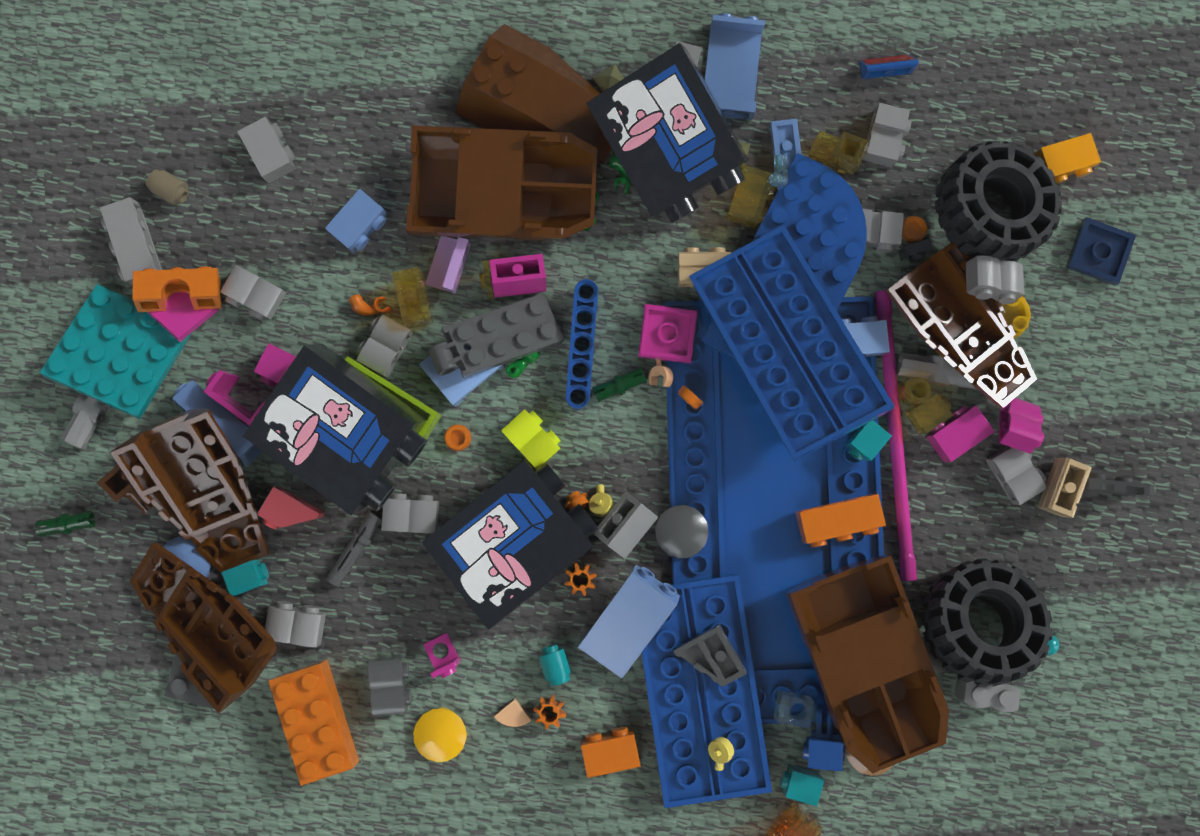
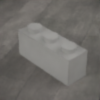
M129 197L100 207L103 216L100 218L104 230L109 234L111 240L109 248L117 258L119 264L117 272L124 282L133 285V271H142L147 268L162 270L140 203Z

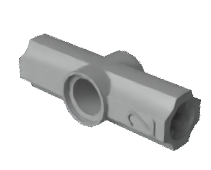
M900 353L896 368L897 376L925 380V383L928 384L935 382L934 385L938 386L954 385L976 389L942 356L931 355L925 357L917 354Z
M80 394L73 405L74 415L61 439L71 445L85 449L97 425L105 421L106 416L104 415L106 412H110L111 407L84 394Z

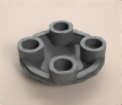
M686 505L673 506L664 511L659 517L655 528L656 540L661 549L668 555L676 558H689L699 553L705 546L708 538V524L705 518L695 508Z

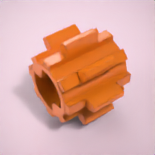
M575 563L574 572L566 570L565 573L571 578L564 585H572V595L577 590H580L586 596V588L595 589L596 586L590 581L597 574H589V564L582 569L578 563ZM585 573L588 577L587 584L581 583L580 586H577L573 582V576Z
M554 694L551 695L549 700L541 696L539 699L541 706H534L533 711L539 714L535 722L545 723V730L551 724L560 727L558 719L566 717V712L560 710L564 705V701L556 702ZM547 706L553 707V712L557 713V715L549 718L546 716L547 713L542 710Z

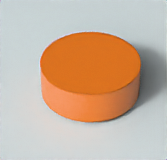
M909 216L903 221L902 238L906 242L916 243L925 237L927 224L924 219L919 216Z
M683 385L677 391V394L694 409H698L703 402L686 386Z
M459 424L449 427L444 436L446 445L455 451L466 449L472 439L469 429Z

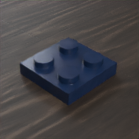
M1086 217L1082 219L1065 268L1114 286L1118 285L1136 235Z

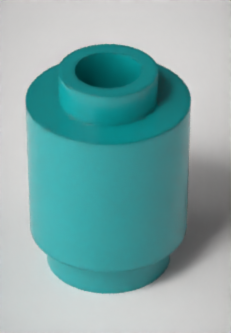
M557 644L542 648L543 653L538 655L545 681H549L551 687L570 681L569 674L571 670L564 648H558Z

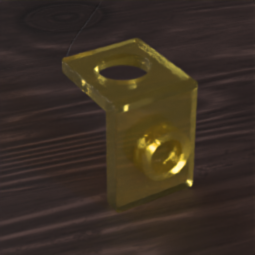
M490 260L482 261L484 273L479 274L481 288L487 290L489 300H495Z

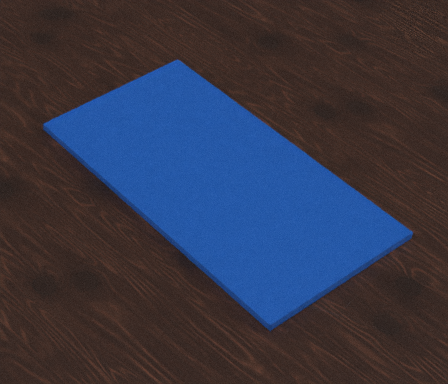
M874 296L844 297L837 312L841 319H851V323H859L865 317H874ZM664 302L666 307L697 310L691 364L666 361V366L673 373V382L670 387H666L670 508L680 505L695 508L703 515L708 524V538L705 546L699 553L689 558L671 556L672 584L738 574L762 724L816 723L818 703L824 704L823 723H826L828 706L824 698L825 695L807 646L803 642L786 592L804 581L851 563L884 555L883 527H879V532L875 534L863 535L862 532L853 533V538L849 540L837 541L835 537L827 539L826 545L811 547L810 543H802L795 511L870 494H879L882 506L880 451L872 461L862 460L860 462L851 456L848 452L850 448L845 444L856 432L857 429L794 462L735 358L702 342L713 320L703 302ZM876 356L865 357L877 376ZM683 385L703 402L698 409H694L677 394V391ZM878 418L874 419L873 421L879 425Z

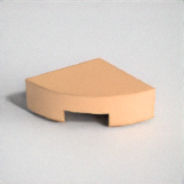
M516 698L494 715L497 721L511 727L523 726L532 720Z

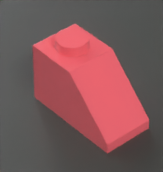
M273 487L257 513L258 516L263 518V524L275 530L278 527L284 528L323 518L325 512L282 487Z

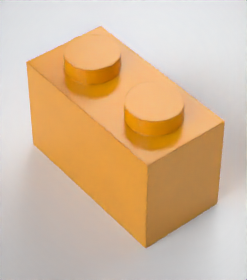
M1092 133L1042 147L1034 153L1036 157L1039 156L1045 161L1044 164L1049 170H1052L1055 175L1054 180L1056 184L1068 180L1067 176L1076 174L1077 178L1093 172V167L1101 163Z

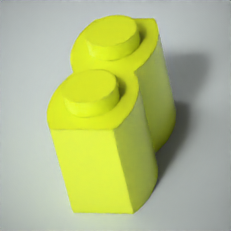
M524 409L501 431L535 468H538L561 449L557 445L561 440L551 429L547 433L542 429L540 424L543 421L533 410L528 413Z

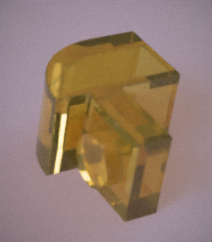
M819 131L810 149L809 158L832 166L836 172L854 174L857 172L868 149V140L844 131L840 138Z

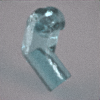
M786 155L774 156V173L769 177V183L772 187L780 189L788 184Z

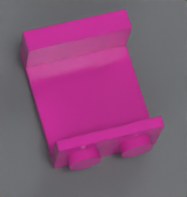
M219 370L218 373H213L207 380V387L203 392L250 426L265 402L253 414L228 395L240 377Z

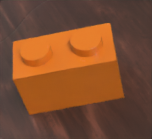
M618 727L611 730L612 734L601 736V732H595L586 735V739L581 740L587 778L641 767L633 729L628 730L627 727Z

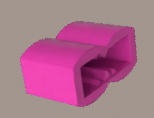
M1014 398L1005 407L1001 408L998 417L1000 425L998 433L999 443L1029 454L1035 448H1039L1044 439V433H1042L1041 428L1044 416L1041 415L1040 406Z

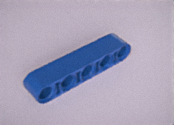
M589 279L579 281L574 289L566 401L575 410H582L589 404L591 392L598 287L596 283ZM588 287L593 290L594 294L589 299H583L579 295L580 290ZM582 313H587L591 316L592 320L588 325H580L577 322V317ZM586 339L590 344L589 348L583 352L578 351L575 348L577 340ZM577 365H584L588 372L585 377L577 378L573 375V368ZM582 391L586 396L585 401L578 405L571 402L570 397L573 392Z

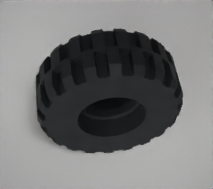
M987 141L985 144H976L968 151H965L942 174L935 192L936 197H938L935 201V210L939 215L938 222L940 227L946 232V238L950 243L953 242L961 253L969 254L972 258L976 256H991L1000 261L1016 262L1048 241L1059 224L1060 216L1058 215L1061 213L1062 201L1059 199L1061 195L1059 184L1056 185L1055 175L1051 169L1049 170L1045 166V161L1039 156L1036 157L1032 154L1030 149L1016 146V143L1007 141L1000 143V141ZM983 187L992 188L1005 197L1011 208L1012 220L999 216L989 207L984 198Z
M987 558L976 559L973 562L966 561L942 574L940 579L934 581L930 586V594L925 596L922 604L926 608L925 612L921 614V623L925 625L926 630L923 632L925 641L929 642L933 649L930 652L934 658H939L943 663L942 667L950 674L955 672L958 674V679L966 683L974 681L977 686L1002 685L1027 676L1028 672L1036 670L1041 665L1040 659L1047 656L1050 649L1047 643L1052 640L1053 629L1050 628L1052 616L1050 610H1047L1046 598L1043 593L1040 594L1036 588V583L1030 577L1026 578L1023 575V571L1015 566L1008 567L1007 563L1001 560L990 562ZM972 599H980L989 603L1000 615L1004 632L998 647L985 643L973 631L968 616Z

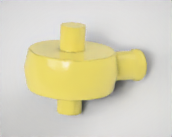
M600 484L596 486V494L589 501V508L593 515L606 517L614 507V502L610 495L604 493V485Z
M724 737L713 739L708 746L709 755L716 762L714 768L717 771H722L724 763L729 762L734 755L732 743Z

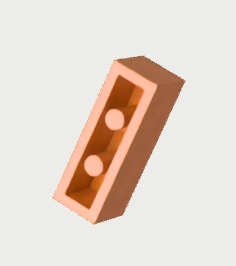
M879 494L865 495L795 511L802 543H810L811 547L826 545L827 539L835 537L837 541L849 540L853 538L852 534L862 532L863 535L875 534L879 532V527L886 526Z

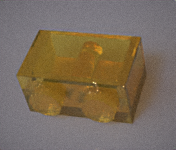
M744 165L741 172L745 180L736 185L726 220L756 229L758 223H762L767 214L768 208L764 207L766 198H772L776 184L772 183L774 174Z
M419 267L393 272L392 276L403 325L411 329L433 324L434 320L423 272Z

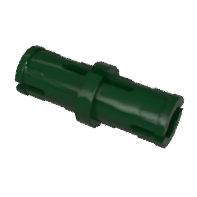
M639 367L622 376L617 374L613 376L614 379L594 386L592 389L599 403L619 393L624 395L626 390L643 383L645 384L647 380L642 368Z
M92 511L73 515L65 513L60 514L57 518L38 520L35 527H42V529H36V533L39 537H44L57 533L66 535L71 534L73 530L95 527V521L87 519L95 518Z

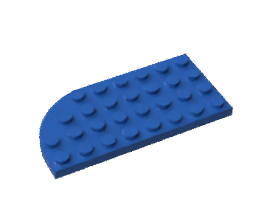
M797 153L753 241L784 225L837 311L863 259L867 240L865 215L857 195L839 174L829 167ZM712 320L702 342L734 358Z

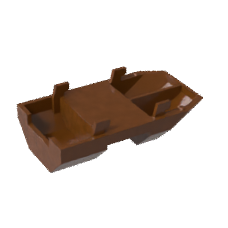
M412 125L410 205L407 204L406 232L409 235L472 236L544 241L567 238L594 225L597 148L572 133Z
M882 555L851 563L804 581L786 592L803 642L807 646L824 692V698L833 723L849 753L873 774L946 744L949 708L891 555Z

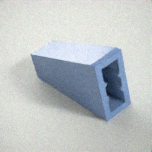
M193 380L188 384L184 383L178 387L174 393L175 396L172 398L175 404L184 412L192 408L209 409L238 455L240 463L245 468L263 452L243 437L248 427L225 407L204 393V390Z

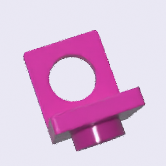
M447 633L423 645L434 667V670L430 673L432 679L439 675L445 678L457 671L455 667H457L461 660ZM437 643L447 645L449 651L445 658H437L434 655L433 648Z

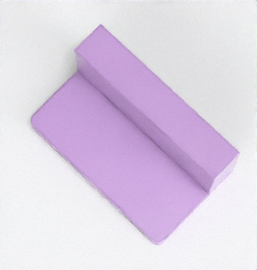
M446 236L440 237L426 280L428 286L456 294L471 247L469 240L458 237L457 240Z

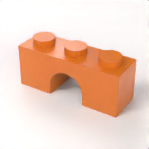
M202 266L197 269L175 267L170 270L147 268L142 271H133L132 300L138 312L166 311L167 299L176 292L190 294L194 310L222 308L221 278L218 268Z

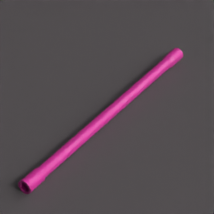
M886 290L874 292L878 321L886 320L890 350L889 353L882 355L884 388L895 406L893 410L887 412L888 432L892 436L889 439L900 553L901 581L917 580L912 545L892 328V302Z

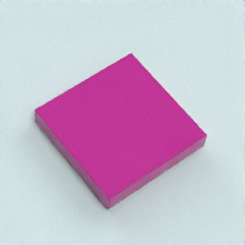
M176 292L167 299L166 311L147 313L181 342L220 309L194 310L190 294Z
M645 304L638 357L691 364L697 310Z

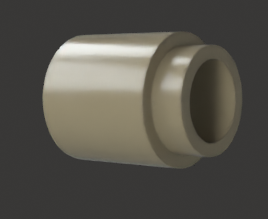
M155 169L147 178L146 186L150 189L151 193L172 205L185 202L189 195L188 184L165 170Z

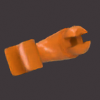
M359 294L353 295L348 299L351 304L350 308L358 315L373 316L378 313L386 314L391 310L390 307L379 309V303L386 300L382 296L375 299L374 305H368Z

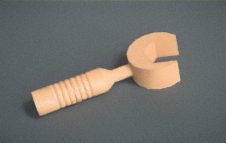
M655 359L656 366L650 370L648 376L650 385L657 386L658 376L662 375L664 377L663 387H670L673 382L672 370L667 366H662L661 360Z

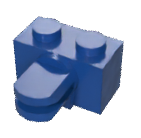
M818 703L816 729L811 730L810 737H806L803 759H808V768L842 771L845 762V744L839 732L834 730V723L829 709L827 729H823L824 704Z

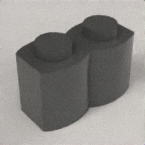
M403 656L371 659L368 662V676L373 716L406 713L408 705H412L411 689H406L405 680L410 676L409 663L404 662Z

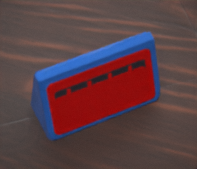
M911 55L859 61L861 78L863 79L911 74L919 64L918 59Z

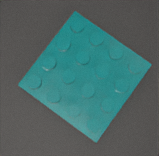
M97 284L41 369L40 374L45 378L140 420L191 334L179 342L147 312H138L132 299Z

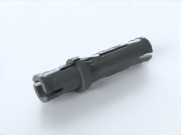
M368 511L359 528L353 530L351 534L353 537L328 576L325 577L328 582L337 587L342 585L341 583L365 546H369L372 542L371 537L382 522V517L378 514Z

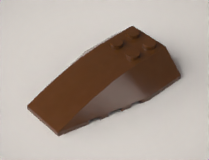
M506 24L489 36L464 81L455 114L483 129L572 133L596 147L597 162L603 164L612 150L586 104L601 94L551 48Z
M952 242L890 286L886 293L917 335L952 365L978 391L1001 409L1037 380L1022 347H1017L1013 338L1015 335L1012 325H1007L1001 313L1004 311L1002 304L992 298L982 300L967 293L966 262L971 260L972 256L961 253Z
M192 408L145 428L110 452L140 498L147 504L151 503L159 510L158 515L165 521L169 520L179 529L178 533L185 540L190 539L197 546L196 550L220 573L268 555L269 550L238 455L209 409Z
M153 543L130 579V583L146 610H152L156 620L154 624L158 631L163 630L170 641L167 645L173 655L177 654L183 663L180 665V668L184 675L211 706L220 713L256 682L278 650V647L269 633L234 596L158 543Z

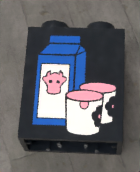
M678 43L586 103L651 217L665 212L670 222L673 223L699 208L693 194L711 184L717 196L745 180L739 167L748 162L749 159L688 50L681 43Z
M311 344L302 347L243 435L245 439L349 515L355 514L368 505L378 511L387 502L397 486L387 477L398 461L409 467L417 459L428 440L418 434L426 423V418L324 344Z
M524 460L421 542L488 630L495 627L595 547L588 537L599 529L580 504H577L569 512L565 509L555 494L566 486L546 461L534 469L530 463Z

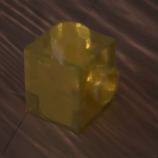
M938 393L928 396L905 412V415L919 435L930 432L953 416L949 410L951 409L949 402L945 397L939 396Z

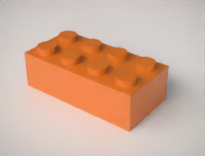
M328 659L278 675L268 681L300 786L353 769L359 762Z

